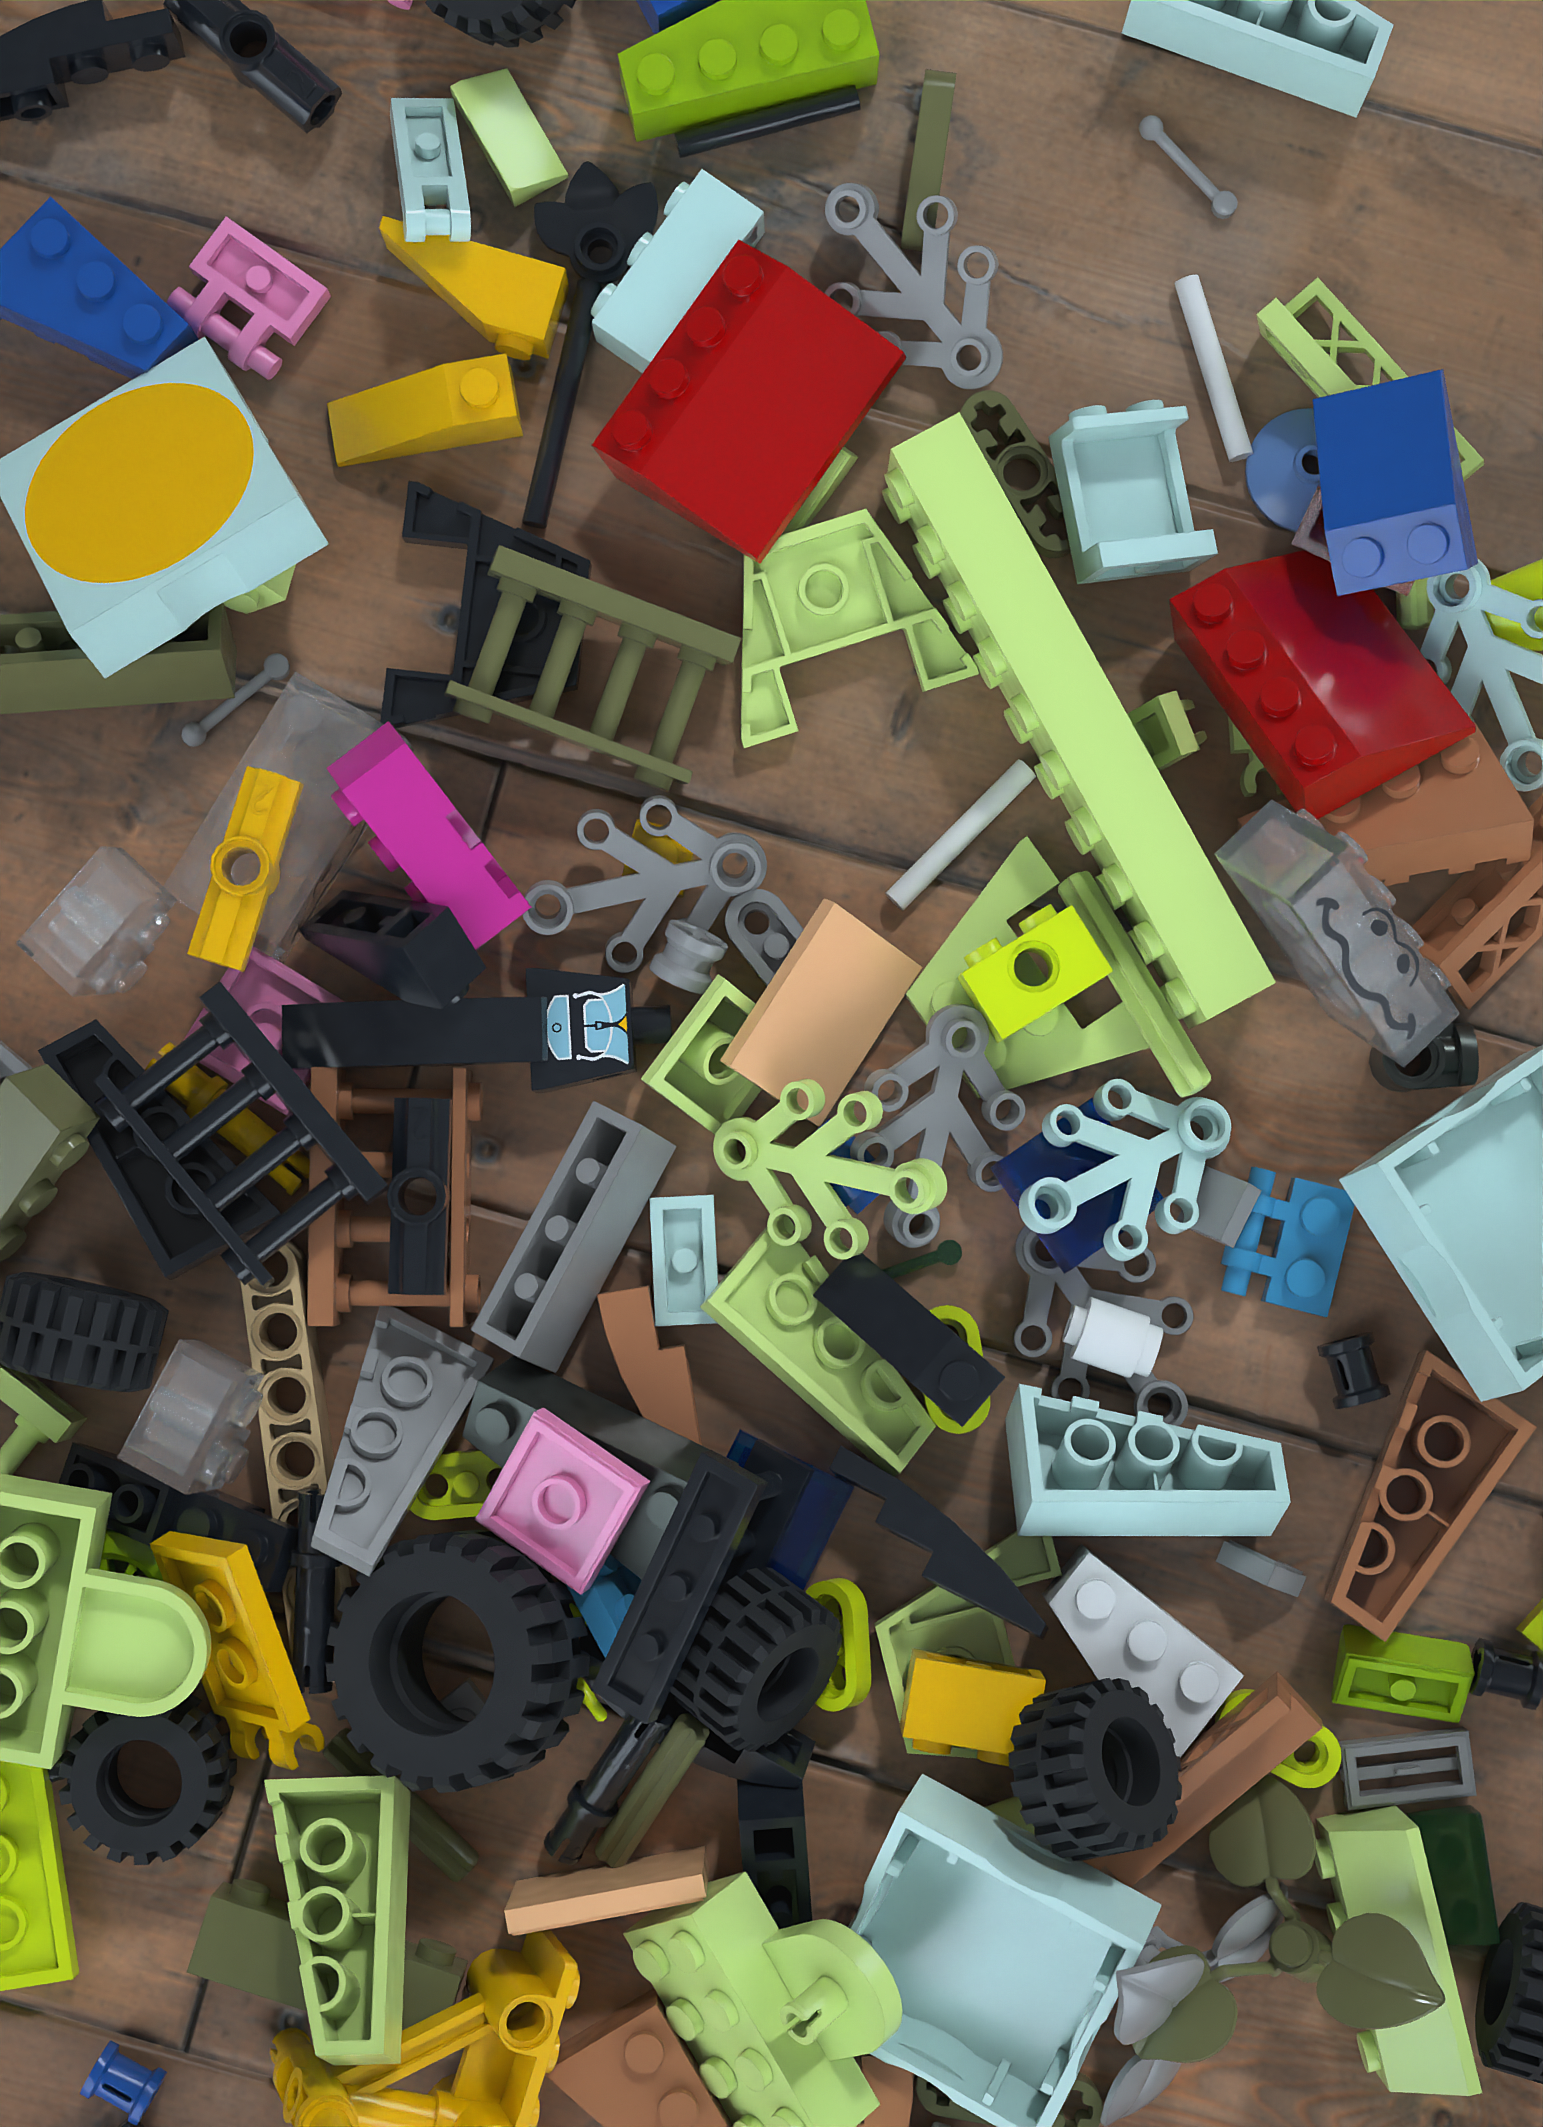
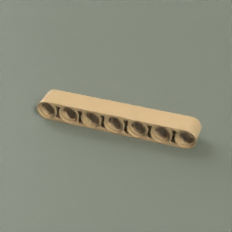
M289 1241L278 1250L286 1257L288 1263V1273L285 1280L279 1285H269L265 1289L254 1278L246 1285L241 1282L272 1517L294 1526V1515L299 1504L297 1492L307 1489H321V1494H325L334 1465V1455L316 1326H307L308 1265L304 1252L295 1243ZM278 1313L290 1316L297 1327V1337L288 1349H281L275 1346L268 1336L270 1320ZM285 1377H292L304 1386L306 1401L298 1412H289L278 1403L276 1397L277 1387ZM292 1442H302L313 1451L315 1463L312 1472L308 1476H299L287 1467L285 1452L288 1445ZM344 1563L337 1567L335 1572L334 1622H340L343 1612L337 1610V1603L346 1587H352L349 1566ZM290 1565L282 1591L293 1662L296 1567Z

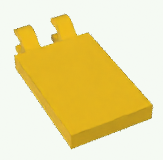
M169 1531L150 1543L163 1581L186 1592L198 1604L208 1622L211 1634V1655L201 1681L213 1713L224 1716L227 1720L233 1751L238 1756L251 1760H256L260 1757L259 1750L255 1744V1736L260 1728L264 1739L269 1740V1756L277 1767L292 1771L299 1767L297 1758L294 1755V1745L298 1738L303 1749L320 1752L324 1749L325 1741L320 1728L306 1723L311 1718L247 1545Z

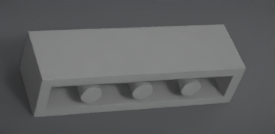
M593 1101L473 1324L471 1331L523 1360L556 1373L677 1146L643 1125Z

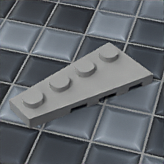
M393 1306L379 1307L313 1534L311 1547L369 1577L371 1576L470 1407L478 1380L491 1371L494 1358Z

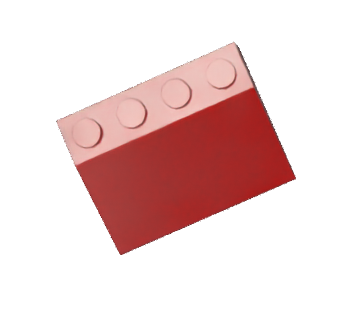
M738 239L592 443V447L617 479L761 564L907 357L901 349L790 267Z
M1315 547L1225 568L1169 599L1174 640L1306 826L1476 732V725L1373 589L1337 596L1329 551Z

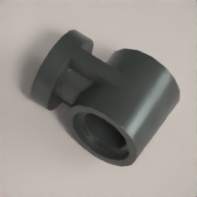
M1469 1022L1416 1026L1415 1033L1411 1039L1406 1038L1409 1031L1393 1030L1378 1038L1370 1051L1369 1065L1372 1075L1381 1086L1390 1091L1407 1092L1421 1089L1475 1085L1478 1079V1045L1473 1026ZM1401 1042L1413 1045L1419 1052L1421 1059L1420 1067L1413 1076L1404 1075L1395 1066L1394 1051Z

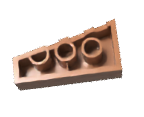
M1474 721L1473 723L1476 725L1475 733L1307 826L1287 798L1238 818L1240 859L1266 907L1349 893L1350 886L1375 881H1383L1384 886L1409 882V875L1447 869L1448 875L1473 871L1475 870V864L1504 858L1506 864L1529 861L1535 820Z
M1424 1350L1419 1352L1324 1599L1377 1638L1386 1642L1537 1427L1497 1398L1481 1402L1464 1375L1430 1351Z

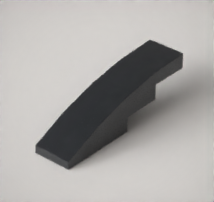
M547 997L462 998L443 1009L409 1003L404 1000L282 1005V1057L293 1070L311 1069V1067H439L548 1062Z
M840 1446L829 1469L836 1477L885 1501L875 1520L882 1529L932 1554L922 1573V1576L927 1581L1044 1640L1049 1628L1004 1570L953 1520L899 1479Z

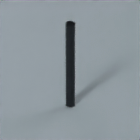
M579 279L576 285L522 519L523 524L534 528L545 529L548 523L593 328L592 320L595 317L591 315V309L602 289L599 283L592 280Z

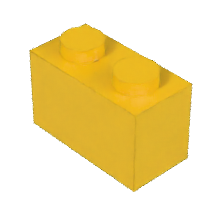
M912 1649L900 1720L902 1737L912 1738V1747L923 1752L949 1755L953 1745L978 1750L976 1758L981 1761L1009 1766V1753L1014 1752V1744L1010 1739L1013 1727L1021 1725L1019 1714L1026 1705L1033 1704V1698L1044 1694L1046 1679L1040 1670Z

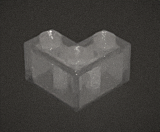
M101 846L19 938L16 944L72 997L115 994L116 991L123 994L130 990L146 973L148 966L143 961L155 949L151 943L169 925L171 919L166 913L178 900L123 848Z
M179 1339L117 1458L186 1495L221 1489L225 1482L232 1484L241 1473L249 1456V1450L243 1446L251 1431L245 1427L251 1422L262 1402L263 1393L257 1391L264 1374L198 1339Z

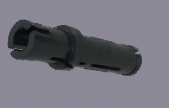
M307 1489L297 1492V1499H299L297 1548L290 1551V1565L296 1567L292 1669L301 1693L305 1692V1687H309V1694L328 1693L333 1690V1682H327L325 1662L332 1661L333 1646L327 1645L330 1623L334 1622L336 1568L342 1565V1562L311 1547L313 1534L325 1494H321V1489Z
M664 1703L657 1720L647 1724L628 1714L590 1771L588 1777L585 1780L577 1781L567 1796L568 1807L544 1839V1846L552 1857L566 1838L570 1840V1843L558 1859L559 1862L568 1865L578 1863L599 1827H606L610 1824L619 1809L617 1800L623 1794L651 1749L673 1722V1712L666 1703Z

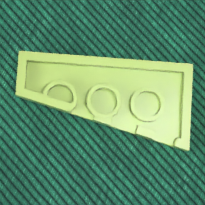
M785 1215L784 1227L789 1234L794 1235L795 1226L789 1217ZM766 1226L700 1308L875 1465L892 1476L900 1474L936 1427L935 1423L898 1371L885 1359H882L872 1347L813 1296L830 1276L816 1255L810 1258L800 1242L789 1246L777 1244L770 1237Z

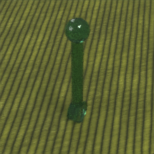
M944 1240L933 1252L882 1270L892 1279L940 1262L946 1265H953L961 1259L962 1248L954 1240Z

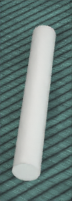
M1189 275L1174 283L1228 460L1229 462L1239 461L1252 455L1253 450L1199 276Z
M1018 759L885 893L887 897L903 911L1036 777L1030 767Z

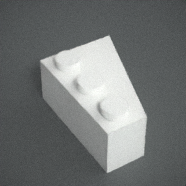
M1081 1544L1061 1569L1062 1575L1055 1577L1042 1595L1098 1680L1105 1678L1128 1680L1132 1688L1139 1686L1148 1694L1150 1705H1158L1164 1714L1163 1722L1166 1728H1171L1176 1742L1173 1745L1176 1756L1181 1758L1244 1675L1233 1664Z

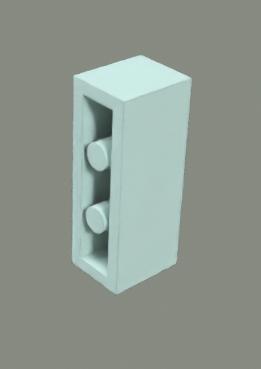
M701 169L690 185L682 182L674 190L664 208V215L667 218L654 236L646 232L638 240L628 257L627 264L631 268L618 286L609 283L602 290L591 309V315L595 317L592 320L595 340L641 373L645 371L738 239L755 247L765 233L764 211L703 169Z

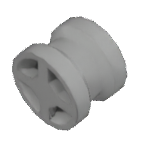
M670 920L665 930L666 946L663 952L654 955L649 969L672 985L693 993L704 994L712 983L710 970L714 962L723 959L728 945L717 936L702 928L683 921Z

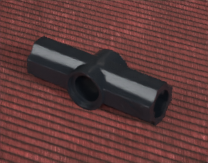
M240 0L164 1V9L168 8L172 17L225 62L240 83L249 88H255L305 133L310 132L314 128H320L334 113L335 106L342 95L341 88L280 36L266 15L257 10H250ZM255 41L266 43L264 50L257 56L247 58L239 55L243 47L248 43Z
M394 1098L392 1181L389 1184L387 1193L388 1205L391 1210L388 1294L446 1295L449 1210L451 1209V1099ZM418 1178L429 1180L435 1187L437 1194L435 1205L431 1211L424 1215H416L411 1212L406 1206L404 1199L406 1188L412 1181Z

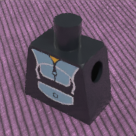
M526 968L527 997H547L548 1062L530 1063L531 1088L535 1093H548L637 1072L636 1045L668 1043L672 1037L671 1005L634 1007L633 988L630 979L541 968Z

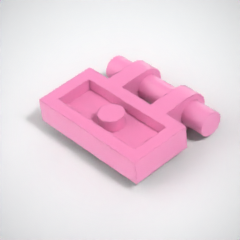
M225 217L189 265L192 273L205 282L206 286L197 298L183 288L178 287L169 296L167 304L191 326L198 338L201 339L207 336L229 352L228 360L242 370L247 371L252 368L264 378L270 380L279 371L282 359L265 348L266 342L275 332L295 346L331 298V295L325 286L234 221ZM228 300L252 316L242 331L220 316V312Z

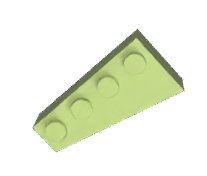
M386 1776L264 1780L268 1803L272 1806L277 1835L274 1836L279 1862L283 1864L290 1901L287 1903L291 1928L296 1934L301 1960L299 1969L315 2056L334 2066L401 2064L411 1791L396 1776L388 1778Z

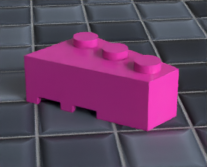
M389 721L326 768L339 786V789L330 795L354 827L363 820L370 826L376 836L369 840L368 844L391 873L400 866L412 880L411 883L404 887L411 899L417 902L448 906L475 950L532 908Z

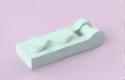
M391 98L390 121L403 212L405 242H425L426 235H449L450 242H470V206L454 98ZM424 205H446L447 209H425Z

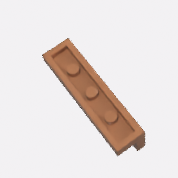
M1543 794L1528 808L1535 820L1530 860L1506 864L1504 858L1476 863L1475 870L1465 872L1398 940L1410 946L1418 956L1419 962L1435 971L1455 1001L1468 1010L1543 935ZM1527 906L1523 923L1512 934H1507L1510 918L1521 907ZM1404 948V950L1406 951V953H1407L1410 957H1412V958L1414 959V957L1412 956V954H1411L1407 949ZM1477 952H1483L1479 968L1464 981L1458 971Z
M1277 1671L1191 1743L1181 1756L1182 1771L1178 1772V1781L1182 1785L1181 1799L1175 1802L1178 1814L1174 1824L1167 1825L1168 1834L1161 1841L1153 1842L1152 1847L1084 1860L1083 1862L1099 1871L1106 1866L1119 1882L1131 1888L1321 1730L1322 1719Z

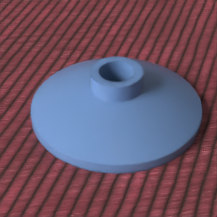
M1312 408L1292 410L1277 416L1267 423L1252 442L1253 454L1247 457L1245 465L1246 485L1255 506L1275 525L1296 533L1305 532L1322 498L1320 474H1309L1302 467L1303 457L1312 455L1318 458L1314 410Z

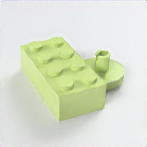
M0 1473V1761L52 1769L66 1751L69 1743L75 1707L136 1717L164 1713L179 1705L193 1692L207 1669L211 1655L210 1629L204 1613L186 1592L164 1581L99 1570L112 1493Z
M745 1871L708 1882L707 1895L704 1901L652 1910L623 1933L633 1950V1960L637 1969L652 1983L666 2008V2017L670 2026L686 2042L700 2067L699 2074L707 2089L718 2098L733 2127H856L880 2105L853 2057L874 2052L897 2032L902 2021V2002L894 1978L884 1961L871 1945L852 1929L828 1919L814 1920L779 1929Z

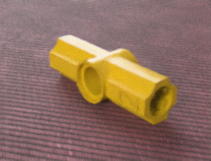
M247 766L223 842L216 847L211 856L210 870L212 877L187 952L188 955L245 972L268 897L275 891L280 881L281 870L279 862L304 787L301 782L261 768ZM244 854H257L261 863L260 873L257 878L244 886L235 885L231 876L235 860Z

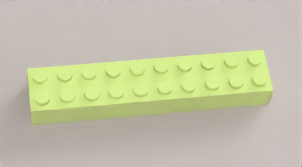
M960 412L891 448L888 471L884 474L888 487L882 490V494L892 516L898 524L908 521L919 541L912 545L918 563L929 579L938 575L949 595L948 598L943 600V605L950 621L959 634L967 630L969 631L980 651L973 655V659L981 677L990 689L996 686L1000 687L1010 705V708L1004 710V716L1012 733L1020 744L1027 741L1031 743L1041 762L1035 765L1034 769L1043 789L1050 799L1060 796L1071 816L1069 820L1065 821V826L1071 840L1082 855L1090 851L1102 872V874L1095 877L1097 885L1112 910L1114 911L1121 907L1133 928L1127 932V935L1144 964H1153L1164 984L1159 989L1178 1021L1183 1018L1186 1026L1190 1029L1275 984L1276 981Z

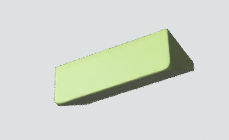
M507 68L460 80L450 86L454 103L514 208L569 178L567 171Z

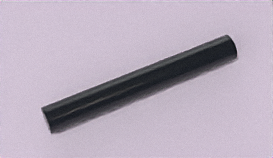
M851 85L674 133L679 157L684 158L861 110L856 86Z

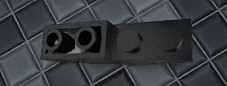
M87 0L39 16L0 36V121L14 118L21 121H38L49 117L52 114V110L69 107L64 83L73 81L83 85L95 84L105 80L109 73L133 68L143 72L156 71L166 67L170 60L184 58L185 52L181 33L169 9L165 8L113 19L103 0Z
M72 1442L58 1484L112 1493L107 1528L148 1546L169 1531L246 1544L263 1590L266 1592L282 1591L290 1567V1551L297 1547V1527L264 1514L266 1510L264 1508L206 1485L82 1443Z

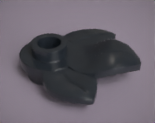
M587 161L580 166L570 181L565 196V203L544 201L535 204L534 219L537 234L548 249L570 258L573 270L581 279L592 280L600 285L613 283L620 279L628 270V257L638 240L646 232L653 234L658 218V197L655 187L651 182L635 185L619 194L618 189L608 176L593 163ZM600 246L607 247L612 252L611 258L605 263L593 262L589 255L594 248Z

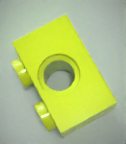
M1049 904L1018 924L1024 935L1004 947L1001 946L997 938H994L964 957L969 968L963 971L957 979L977 1011L985 1018L988 1029L997 1043L1113 972V969L1073 905L1057 914L1052 904ZM1030 952L1044 959L1048 967V976L1044 984L1027 986L1018 980L1014 972V962L1018 955Z

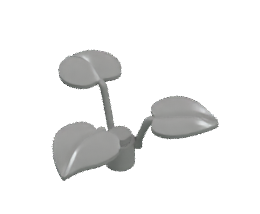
M1281 1882L1280 1889L1288 1900V1887ZM1269 1893L1254 1899L1235 1912L1219 1931L1212 1949L1202 1952L1211 1967V1971L1221 1965L1257 1962L1269 1948L1270 1937L1273 1931L1282 1924L1284 1918ZM1159 1926L1151 1929L1134 1967L1116 1971L1118 2008L1114 2022L1115 2037L1123 2045L1133 2044L1156 2031L1167 2020L1172 2009L1178 2005L1179 2001L1183 2000L1195 1988L1204 1971V1961L1196 1954L1182 1955L1149 1963L1152 1958L1160 1953L1159 1949L1161 1947L1169 1949L1184 1945L1167 1936ZM1234 1977L1226 1978V1979L1222 1980L1221 1982L1230 1980V1979H1232V1978H1234ZM1138 2055L1133 2056L1123 2066L1111 2085L1104 2103L1100 2123L1107 2127L1151 2103L1172 2082L1181 2063L1164 2060H1143Z

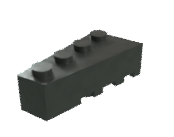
M515 1355L478 1380L462 1437L503 1468L533 1413L544 1407L650 1480L651 1482L610 1552L611 1556L642 1580L701 1452L709 1451L710 1449ZM729 1459L730 1461H732V1462H734L735 1464L739 1465V1463H737V1462H735V1461Z

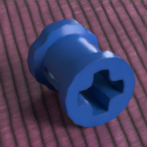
M110 2040L86 2079L80 2095L87 2099L94 2095L127 2112L129 2114L128 2122L137 2126L159 2090L167 2071L160 2067L154 2071L149 2070L119 2053V2044Z

